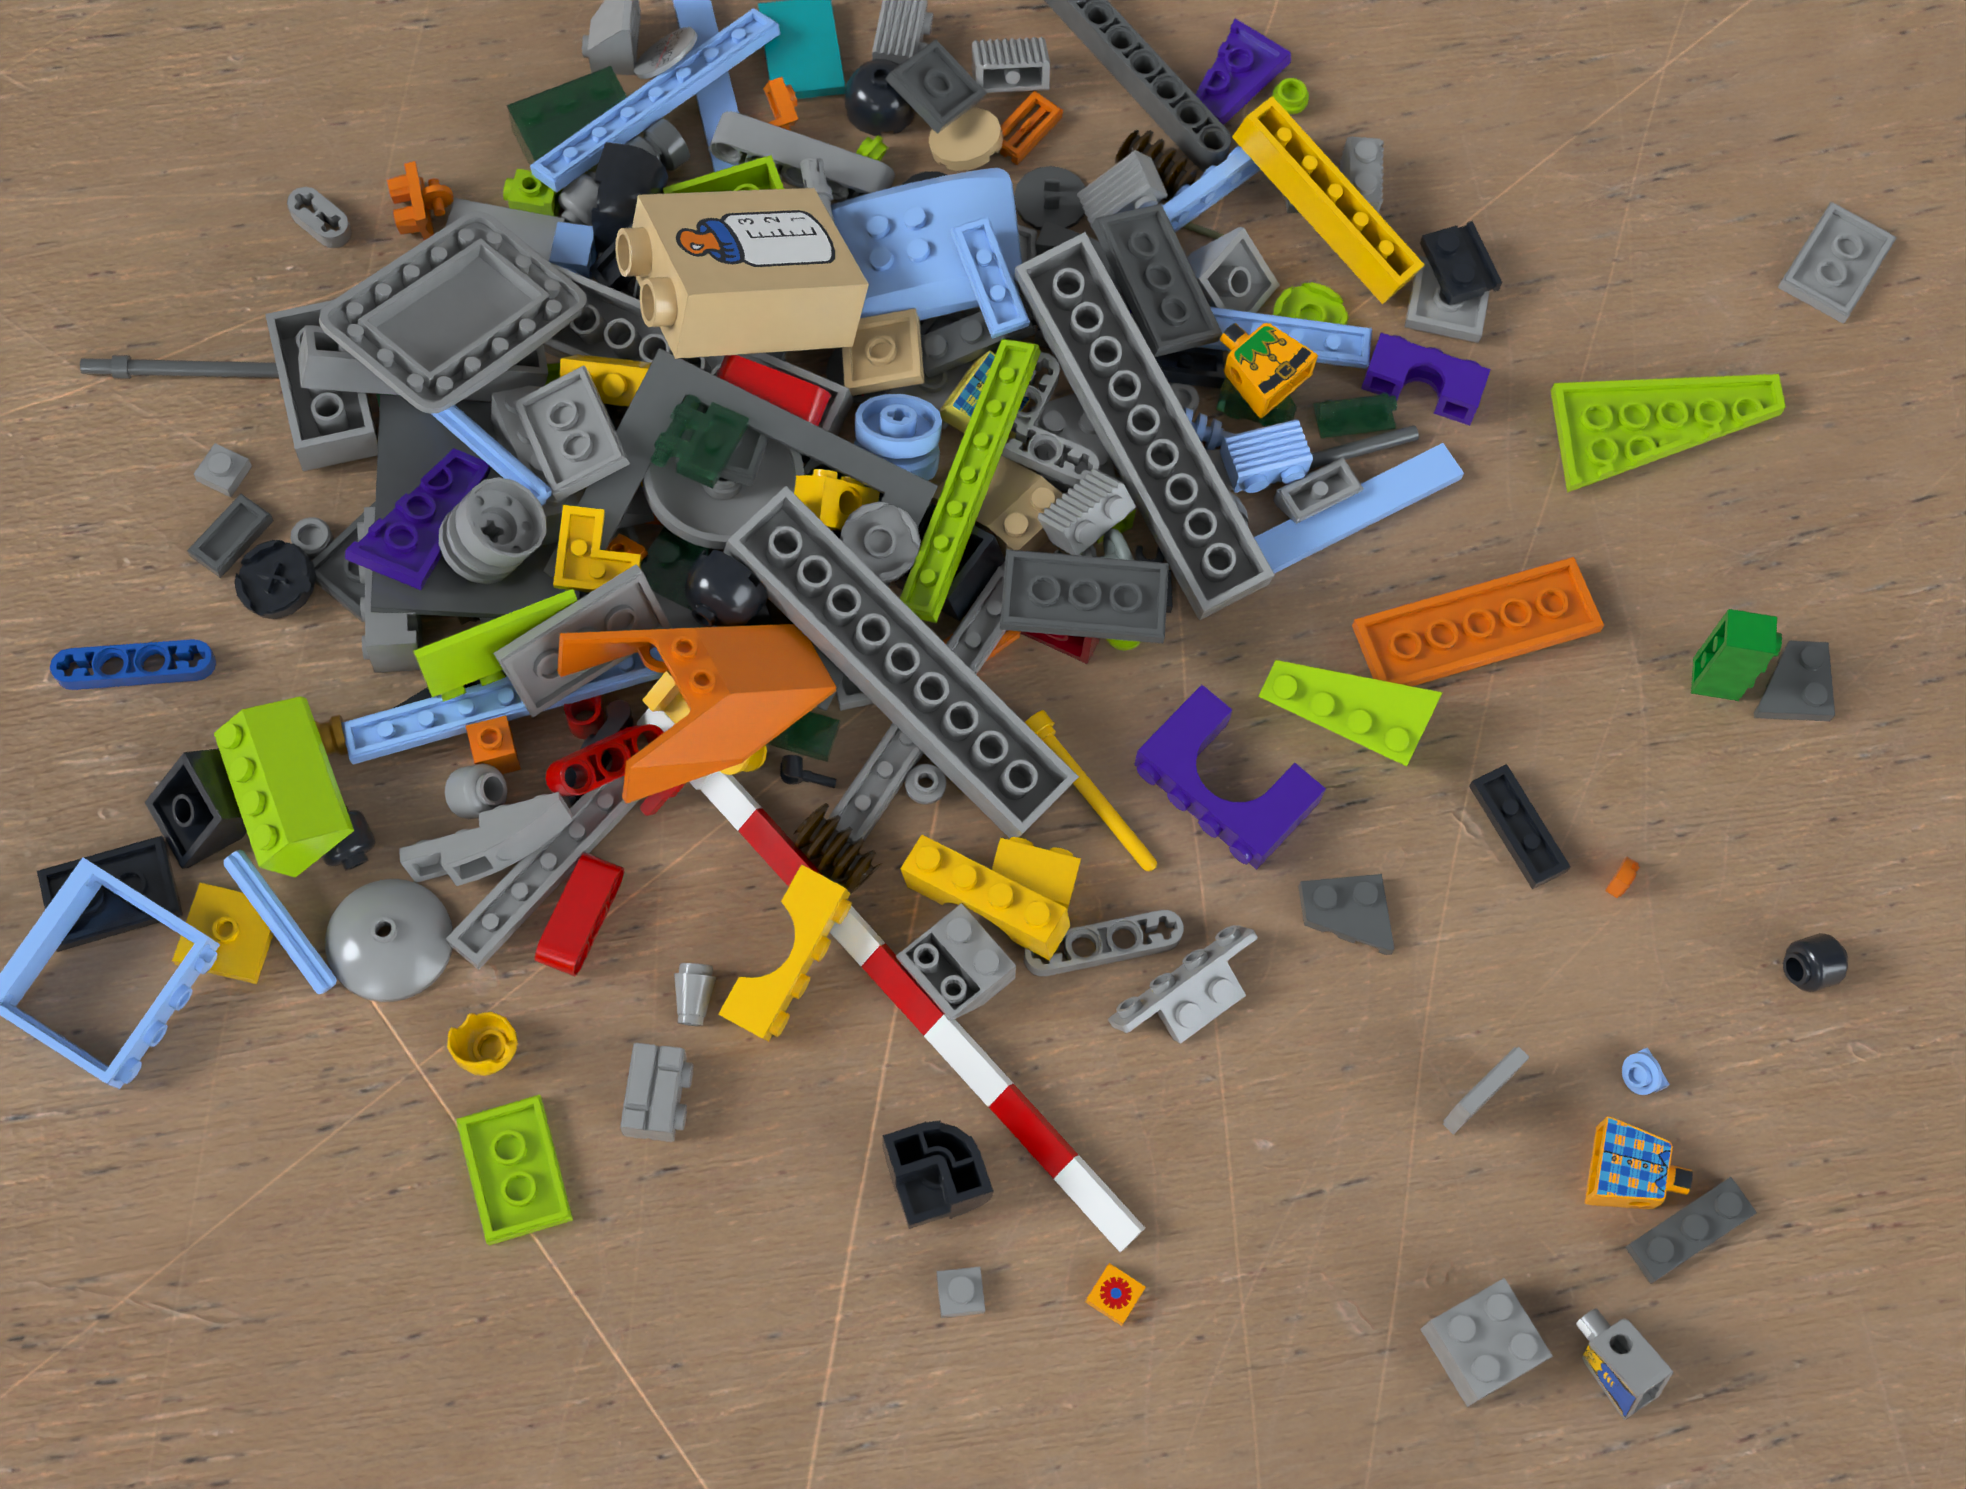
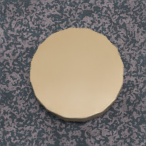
M971 108L938 134L932 129L928 142L934 160L939 165L940 163L945 164L947 169L953 171H966L981 167L989 162V156L995 150L998 153L1002 148L1004 136L996 116L987 110Z

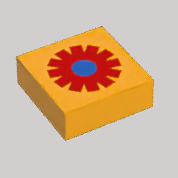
M1109 1263L1088 1295L1085 1303L1122 1326L1146 1286Z

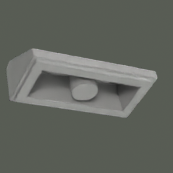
M1344 457L1306 475L1303 479L1296 480L1278 489L1273 501L1281 511L1297 524L1363 491L1364 488Z

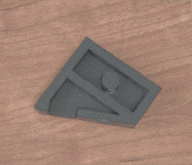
M1789 641L1785 645L1777 661L1776 669L1771 674L1766 685L1767 688L1754 711V718L1831 721L1835 716L1829 642Z
M1382 874L1300 882L1298 889L1304 926L1321 932H1332L1338 938L1351 943L1358 941L1378 948V953L1392 955L1395 949Z

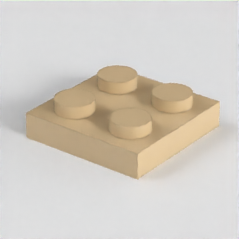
M916 308L860 318L853 347H842L844 385L849 389L852 396L924 383L920 321Z

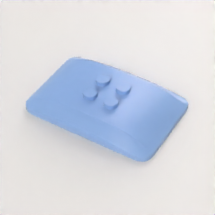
M1000 168L975 170L931 178L880 190L831 205L834 223L869 284L860 318L916 308L920 321L980 307L951 235L952 227L989 216L1013 280L1015 277V267L1022 264L1013 183L1009 174Z

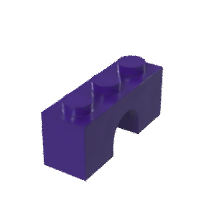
M1380 333L1361 389L1397 401L1401 389L1406 384L1413 381L1427 383L1437 394V405L1433 414L1470 426L1479 406L1491 369L1482 367L1472 360H1462L1444 354L1437 348H1426L1408 342L1405 338L1398 335Z

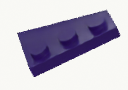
M1235 18L1230 27V34L1227 40L1222 42L1215 63L1211 69H1208L1195 95L1225 125L1291 63V52Z

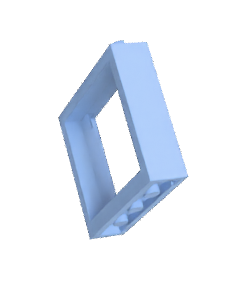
M82 858L1 971L0 1016L104 1083L121 1089L124 1083H130L140 1071L142 1066L140 1060L148 1048L156 1046L161 1041L167 1031L166 1022L173 1012L182 1009L188 1002L193 991L191 986L200 973L205 974L213 966L218 955L216 950L220 944L90 861ZM102 885L194 943L110 1066L16 1007Z

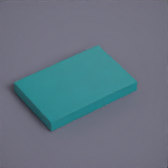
M784 0L758 3V11L777 22L780 30L778 36L764 45L769 81L783 77L785 85L790 84L797 99L845 94V81L831 0Z

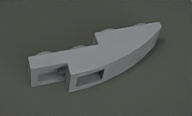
M559 792L541 794L533 799L511 805H500L492 810L478 813L480 826L478 828L459 830L452 835L433 840H421L414 845L399 848L400 863L415 883L448 874L456 886L463 885L501 871L542 847L573 820L572 812Z

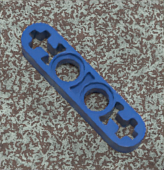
M190 639L69 648L55 654L51 660L50 670L60 686L69 690L199 681L212 674L215 670L216 659L207 643L201 640ZM200 653L203 659L198 660L196 667H191L188 661L193 660L194 654ZM157 654L165 657L164 665L158 671L149 672L144 670V662L151 655ZM176 654L180 661L174 662L172 655ZM116 657L123 660V667L118 673L106 675L102 672L104 663L110 658ZM76 662L79 668L73 670L72 676H67L63 670H68L70 663ZM87 668H92L94 675H91Z

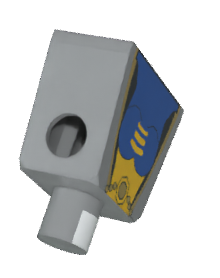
M1597 1308L1591 1310L1578 1320L1576 1325L1589 1340L1582 1359L1624 1420L1660 1396L1673 1371L1629 1320L1624 1318L1610 1326Z

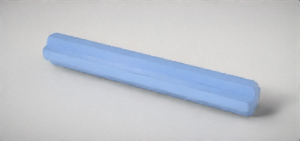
M238 850L226 857L224 867L315 992L322 994L331 989L336 984V977L245 852Z

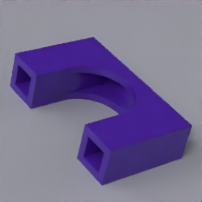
M1201 685L1138 749L1134 765L1137 767V772L1142 779L1151 785L1157 784L1162 788L1176 808L1181 811L1187 810L1196 817L1199 826L1205 833L1213 838L1218 836L1229 846L1231 854L1239 862L1245 865L1249 863L1257 870L1320 803L1326 788L1294 762L1265 794L1254 800L1231 802L1211 793L1198 775L1196 759L1228 725L1232 709L1205 686Z

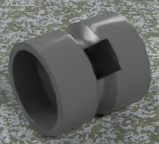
M663 118L644 130V138L636 136L626 143L627 145L643 148L653 154L665 166V169L670 172L690 160L689 149L677 129Z

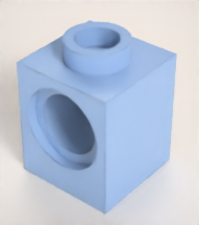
M557 222L549 262L593 280V275L589 268L596 262L598 256L595 248L593 226Z

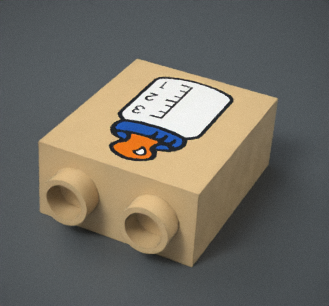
M815 188L638 195L632 228H621L616 237L618 268L624 277L635 276L640 285V309L643 320L648 327H660L675 359L853 347L869 284Z

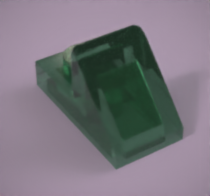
M809 711L767 745L828 762L840 728V720Z

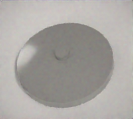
M694 405L677 412L642 480L643 490L654 515L672 533L695 545L725 550L727 540L785 486L794 493L796 475H804L803 462L800 452L770 438L752 487L676 464L675 456L693 411Z

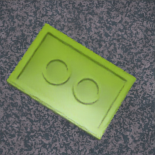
M541 1095L456 1119L488 1246L573 1221Z

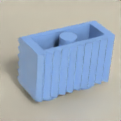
M1298 419L1223 437L1220 448V455L1232 488L1236 493L1241 490L1247 493H1256L1265 489L1270 483L1275 484L1278 481H1283L1284 484H1290L1296 480L1303 479L1308 474L1313 460L1310 447L1307 445V440H1305V435L1302 432Z

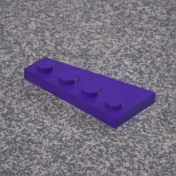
M453 448L421 478L419 486L410 494L405 493L395 503V508L386 517L376 520L368 528V533L359 542L354 541L345 550V559L422 590L442 556L439 546V528L445 516L475 486L487 479L491 466L482 459Z

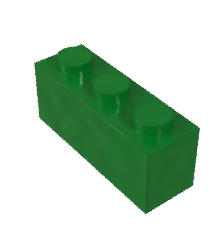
M1728 609L1693 657L1691 694L1739 701L1748 688H1753L1758 675L1766 671L1770 660L1779 655L1782 645V634L1777 632L1778 617Z

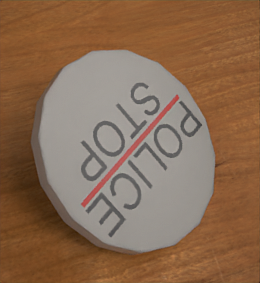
M686 27L673 31L661 38L640 57L635 64V74L640 79H649L670 69L692 49L697 41L698 34L693 28Z

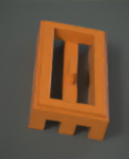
M1033 91L1001 125L1004 137L1000 154L1005 158L1009 155L1012 157L1011 162L1018 165L1062 119L1063 110L1036 91ZM1037 104L1041 107L1021 125V128L1008 141H1005L1004 138ZM1048 112H1050V114L1035 128V130L1017 148H1015L1025 138V136L1044 118V116Z

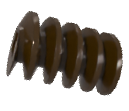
M1135 130L1128 135L1119 148L1115 158L1116 164L1135 150L1152 158L1167 193V198L1162 199L1165 202L1173 199L1178 190L1184 185L1189 184L1191 186L1195 183L1200 169L1199 166L1193 165L1186 171L1185 167L1188 162L1186 156L1174 162L1173 160L1177 152L1174 147L1162 153L1165 145L1163 139H1159L1152 145L1150 143L1154 133L1151 130L1142 136L1139 135V130Z
M825 803L809 815L793 833V835L799 833L795 846L800 849L811 844L806 857L811 861L823 856L818 869L821 872H825L835 868L830 880L839 883L846 879L844 888L852 894L881 864L874 867L871 865L876 855L874 850L863 855L859 853L864 843L862 838L852 843L848 842L853 830L850 826L840 831L836 830L841 819L839 815L829 819L824 817L829 808V805Z

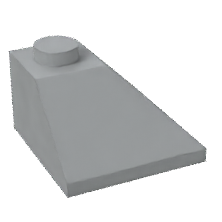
M605 0L592 17L589 35H583L582 55L583 58H589L591 73L635 75L634 68L637 62L641 21L639 0Z
M1244 227L1232 230L1195 250L1187 257L1210 307L1256 313L1280 285Z

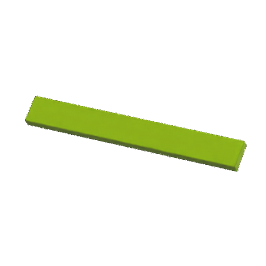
M1003 338L1000 342L920 545L918 555L915 558L900 596V600L921 620L937 623L1041 354L1038 344Z

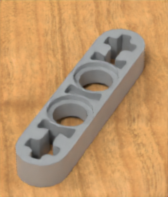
M1159 910L1070 928L1062 940L1065 942L1064 954L1067 961L1063 962L1061 960L1062 953L1054 954L1048 964H1042L1039 958H1032L1036 953L1025 948L1024 964L1034 975L1050 976L1167 952L1179 944L1184 932L1183 922L1175 912ZM1159 922H1164L1167 928H1174L1169 939H1164L1161 933L1149 935L1147 939L1148 944H1143L1141 925H1145V933L1156 931ZM1120 929L1129 930L1134 934L1136 943L1128 949L1117 947L1112 940V935L1115 931ZM1080 937L1088 938L1094 943L1095 952L1089 957L1077 956L1072 950V942Z

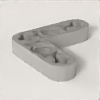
M1041 353L1024 397L1033 399L1037 407L1028 413L1018 410L1011 431L1016 433V438L1011 439L1009 443L1005 444L1001 456L1074 487L1075 483H1080V479L1086 478V474H1091L1092 469L1099 470V459L1090 449L1036 426L1058 384L1060 373L1059 363L1056 358L1050 354ZM1042 367L1049 369L1048 375L1045 374L1039 382V388L1034 387L1036 371L1039 372ZM1029 437L1031 440L1029 441L1027 452H1024L1023 444H1026ZM1047 444L1055 449L1056 455L1050 460H1040L1034 454V450L1039 445ZM1063 453L1068 454L1067 461L1064 460L1063 468L1059 467ZM1081 462L1087 463V470H1083L1081 474L1074 472L1075 466H1079Z

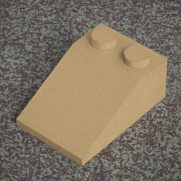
M1001 456L974 526L995 536L1004 557H1006V549L1037 552L1049 540L1038 520L1039 513H1044L1045 508H1050L1051 503H1056L1057 498H1062L1063 494L1041 475ZM946 480L938 486L932 498L936 505Z

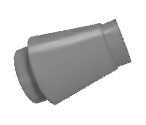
M696 963L679 964V973L674 974L678 1024L703 1026L716 977L712 976L713 966Z

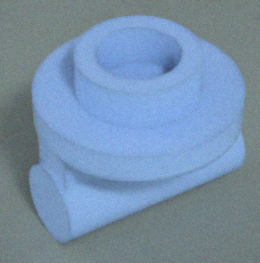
M1648 1048L1628 1056L1622 1065L1623 1080L1626 1086L1636 1094L1648 1095L1653 1092L1656 1093L1670 1085L1658 1061L1653 1057Z

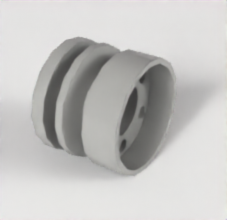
M500 477L486 479L475 486L445 516L439 528V546L445 561L457 574L465 579L481 584L500 582L540 547L546 535V516L541 503L528 488L510 479Z

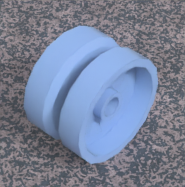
M884 394L872 397L862 403L855 413L854 431L856 440L854 445L929 481L935 476L939 468L940 449L938 443L941 439L942 430L940 412L931 403L915 396Z

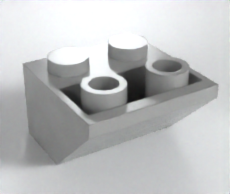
M962 903L896 955L900 963L950 1021L984 1005L1010 984L1016 975V965Z

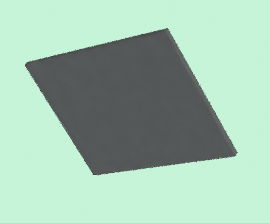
M380 394L375 521L386 517L395 508V503L405 493L410 494L419 486L421 478L453 448L481 459L432 414L418 410L402 396ZM461 400L455 404L499 443L491 423L492 402ZM490 467V473L487 479L497 477L503 478L492 467ZM558 542L541 545L506 578L491 584L471 582L460 576L445 561L443 554L422 590L372 571L371 612L416 613L418 615L498 618L567 591L554 588V578L543 572ZM574 591L575 594H576L577 600H579V599H580V591Z

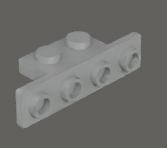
M1240 925L1226 927L1215 936L1216 941L1205 949H1198L1188 954L1183 959V964L1176 970L1156 977L1150 983V988L1138 997H1131L1119 1004L1116 1009L1117 1012L1109 1017L1108 1021L1113 1028L1128 1033L1157 1012L1173 1040L1178 1043L1184 1042L1246 996L1227 961L1254 942L1258 936L1254 930Z

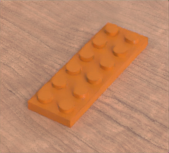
M1574 557L1354 619L1352 624L1373 679L1407 686H1416L1595 634L1604 627Z

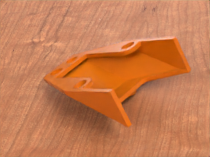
M795 624L560 633L557 667L560 677L638 653L644 665L650 670L659 673H665L669 670L690 709L687 716L626 761L622 794L625 804L743 763L836 692L837 688L810 639ZM653 647L657 648L663 661H658L651 656L650 650Z

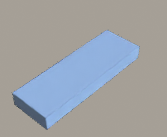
M989 216L952 227L951 235L992 339L1028 327L1030 324L1029 318Z

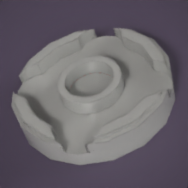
M874 502L862 505L849 515L841 529L840 540L883 583L898 580L910 571L918 555L921 540L917 525L908 512L894 505H888L889 503Z

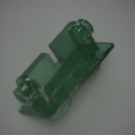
M1387 392L1381 393V395L1334 401L1325 400V402L1313 403L1321 439L1396 429L1392 411L1397 410V400L1395 395L1389 396Z

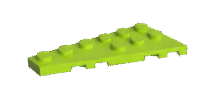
M1779 374L1554 383L1551 388L1567 493L1781 415L1786 408Z

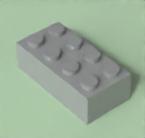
M333 300L265 314L294 448L303 471L378 455V437L367 393L301 388L298 355L305 325L320 326L319 316L321 309Z

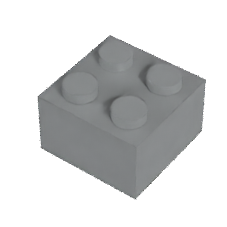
M1505 1278L1430 1320L1420 1329L1467 1407L1553 1357Z

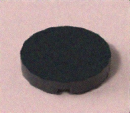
M270 540L258 544L244 556L240 562L243 566L239 574L236 573L234 581L237 597L249 611L262 618L280 619L292 615L305 605L314 590L316 573L314 563L299 546L293 543H285L283 540Z

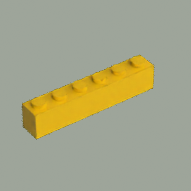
M1273 96L1246 116L1232 138L1374 296L1384 304L1404 287L1425 264Z

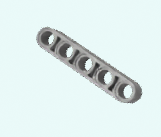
M725 112L721 115L709 146L710 152L716 158L733 165H740L772 155L781 181L800 188H804L799 166L800 162L806 158L815 157V165H817L816 159L819 157L823 159L827 186L832 190L833 199L841 202L891 188L895 178L893 169L880 161L736 112Z

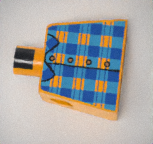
M1607 1116L1596 1126L1584 1204L1655 1209L1664 1202L1666 1191L1687 1195L1691 1188L1693 1172L1691 1169L1670 1165L1673 1149L1670 1141Z

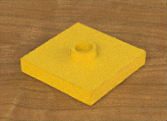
M199 883L186 923L220 944L216 950L218 954L217 959L207 973L257 984L274 934L243 892ZM181 935L172 962L179 966L194 943Z

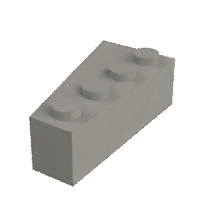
M364 507V522H357L358 542L368 533V528L375 522V507ZM359 565L360 582L365 584V597L360 598L362 622L365 621V635H362L364 660L370 659L374 673L420 670L413 651L423 647L421 615L416 613L371 612L372 570Z

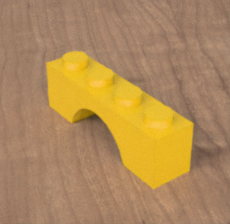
M924 835L920 836L900 868L908 888L941 905L945 903L960 905L962 903L965 908L976 912L999 927L1013 942L1049 961L1071 926L1066 907Z
M801 864L781 900V903L790 913L795 928L794 945L789 957L783 965L768 975L755 978L739 977L718 1015L768 1042L772 1035L778 1037L789 1020L790 1014L786 1013V1010L793 997L800 999L810 982L811 977L806 975L814 960L820 962L830 946L831 939L827 938L831 928L834 923L840 925L847 916L852 902L848 901L851 893L843 886Z

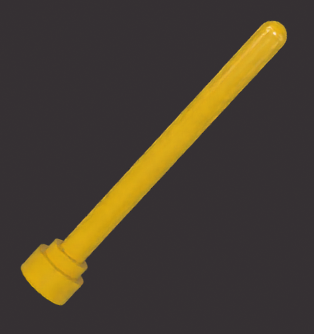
M1041 710L1027 719L1024 723L1079 776L1073 782V785L1141 868L1147 872L1153 871L1157 866L1155 857L1054 736L1056 734L1053 728L1054 722L1048 714Z

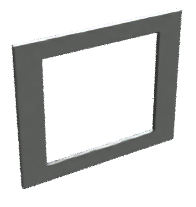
M659 348L616 430L630 464L587 486L577 506L605 510L601 550H607L685 397L883 493L884 496L881 502L889 503L888 505H894L908 512L916 523L917 528L938 486L680 358L675 359L674 355ZM558 544L543 571L553 578ZM890 582L884 584L888 587ZM653 592L672 629L705 627L694 619L692 610ZM811 641L834 681L837 691L845 674ZM836 692L816 707L827 711Z

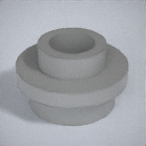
M918 765L907 774L905 780L906 792L917 803H935L945 793L946 778L943 772L934 765ZM922 778H929L933 781V785L929 788H923L918 782Z

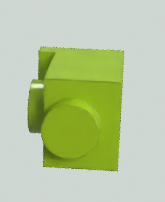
M517 168L514 179L507 178L505 181L503 199L508 201L509 208L558 217L561 207L558 202V196L564 188L555 192L534 177L532 171Z

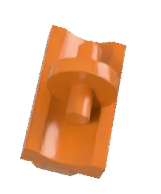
M413 161L404 164L406 174L388 179L387 183L394 204L406 201L412 202V206L393 210L395 224L400 235L420 232L425 241L435 234L430 210H433L435 216L444 215L445 208L453 202V193L450 187L440 185L437 178L428 180V187H425L423 178L419 177L417 164Z

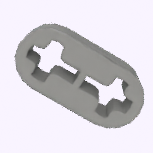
M301 187L292 191L288 196L287 205L292 219L322 245L329 248H338L350 240L352 232L347 216L317 190L310 187ZM301 204H305L306 206L312 204L315 213L313 214L310 210H308L305 207L300 209L299 206ZM326 221L334 228L339 226L340 229L336 232L332 229L327 231L324 222Z

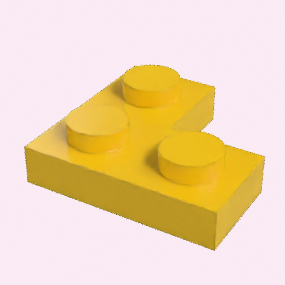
M563 505L553 582L554 588L592 592L635 564L640 568L641 554L601 550L605 518L604 509Z

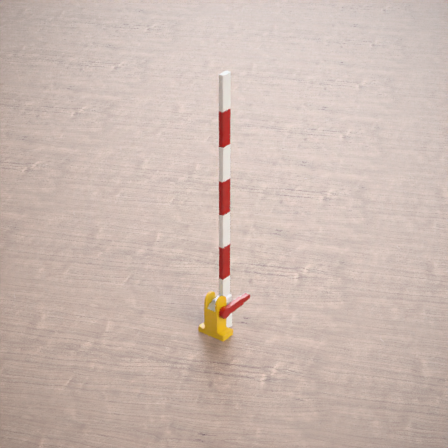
M669 670L661 676L642 701L649 708L636 724L638 726L646 724L656 725L666 732L689 714L690 709ZM766 745L741 764L690 781L696 790L700 789L788 887L801 864L824 876L733 776V774L740 773L741 771L750 772L760 768L766 760ZM686 783L648 796L641 804L640 810L646 816L656 814L667 799L675 797ZM851 906L844 921L840 925L834 923L830 933L1118 1251H1123L1145 1227L955 1019L949 1020L900 963L890 947Z

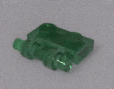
M688 394L683 403L676 405L670 416L673 420L666 432L659 434L654 443L656 449L650 459L655 465L664 467L670 457L676 456L680 458L676 465V473L713 489L748 427L749 418L714 402L711 403L706 414L697 410L701 404L700 400L696 396ZM692 428L696 430L690 442L681 439L686 429Z

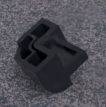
M606 142L594 178L595 184H600L597 194V208H592L591 210L596 252H605L616 240L618 231L621 228H627L633 223L638 195L664 194L662 188L666 187L669 179L665 166L656 156L643 148Z
M941 1120L923 1122L882 1136L883 1150L890 1177L909 1229L948 1216L949 1219L963 1215L982 1206L993 1197L994 1191L980 1150L972 1136L967 1135L958 1127L942 1123Z

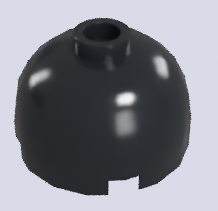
M875 59L865 62L851 74L845 88V108L849 121L858 130L872 136H881V132L892 130L893 134L902 132L912 123L917 112L886 80L890 72L900 66V64L887 59Z
M704 550L693 562L687 573L684 592L688 604L693 609L692 616L697 622L705 627H712L713 625L716 627L743 626L760 612L768 599L766 588L761 582L755 587L748 579L752 572L735 558L717 550H713L707 556L706 550Z

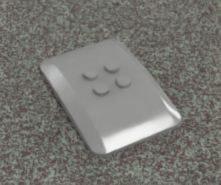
M472 211L452 222L325 305L320 312L319 324L328 336L411 405L422 412L433 414L440 413L473 394L544 344L582 313L585 309L587 298L585 292L493 216L480 211Z

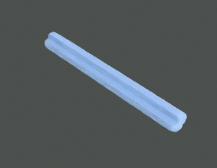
M456 405L440 413L432 414L503 478L514 480L528 488L541 503V506L546 504L547 499L552 495L551 488Z

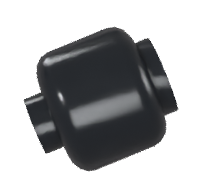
M346 806L354 831L323 855L322 858L326 865H343L345 871H348L368 861L366 853L372 850L376 841L362 812L358 810L349 811Z
M1819 933L1792 942L1786 949L1783 960V970L1788 980L1806 992H1814L1839 984L1846 977L1848 969L1846 950L1838 940L1825 933Z

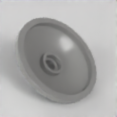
M385 879L371 882L349 894L334 911L325 936L327 960L334 975L341 984L357 996L378 1002H394L408 999L431 986L445 970L453 949L447 943L446 938L452 933L453 926L450 916L439 898L422 885L401 879ZM381 927H392L389 935L385 937L377 935Z

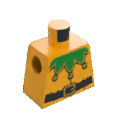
M1233 323L1224 331L1220 338V341L1231 350L1224 369L1226 377L1261 419L1312 375L1318 357L1314 351L1270 323H1263L1250 335L1239 325Z

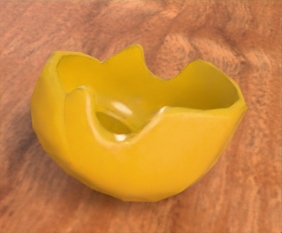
M494 1012L478 1013L477 1015L469 1013L463 1024L458 1028L451 1027L448 1032L447 1049L460 1068L475 1076H488L498 1072L511 1061L517 1050L518 1039L515 1029L506 1017Z

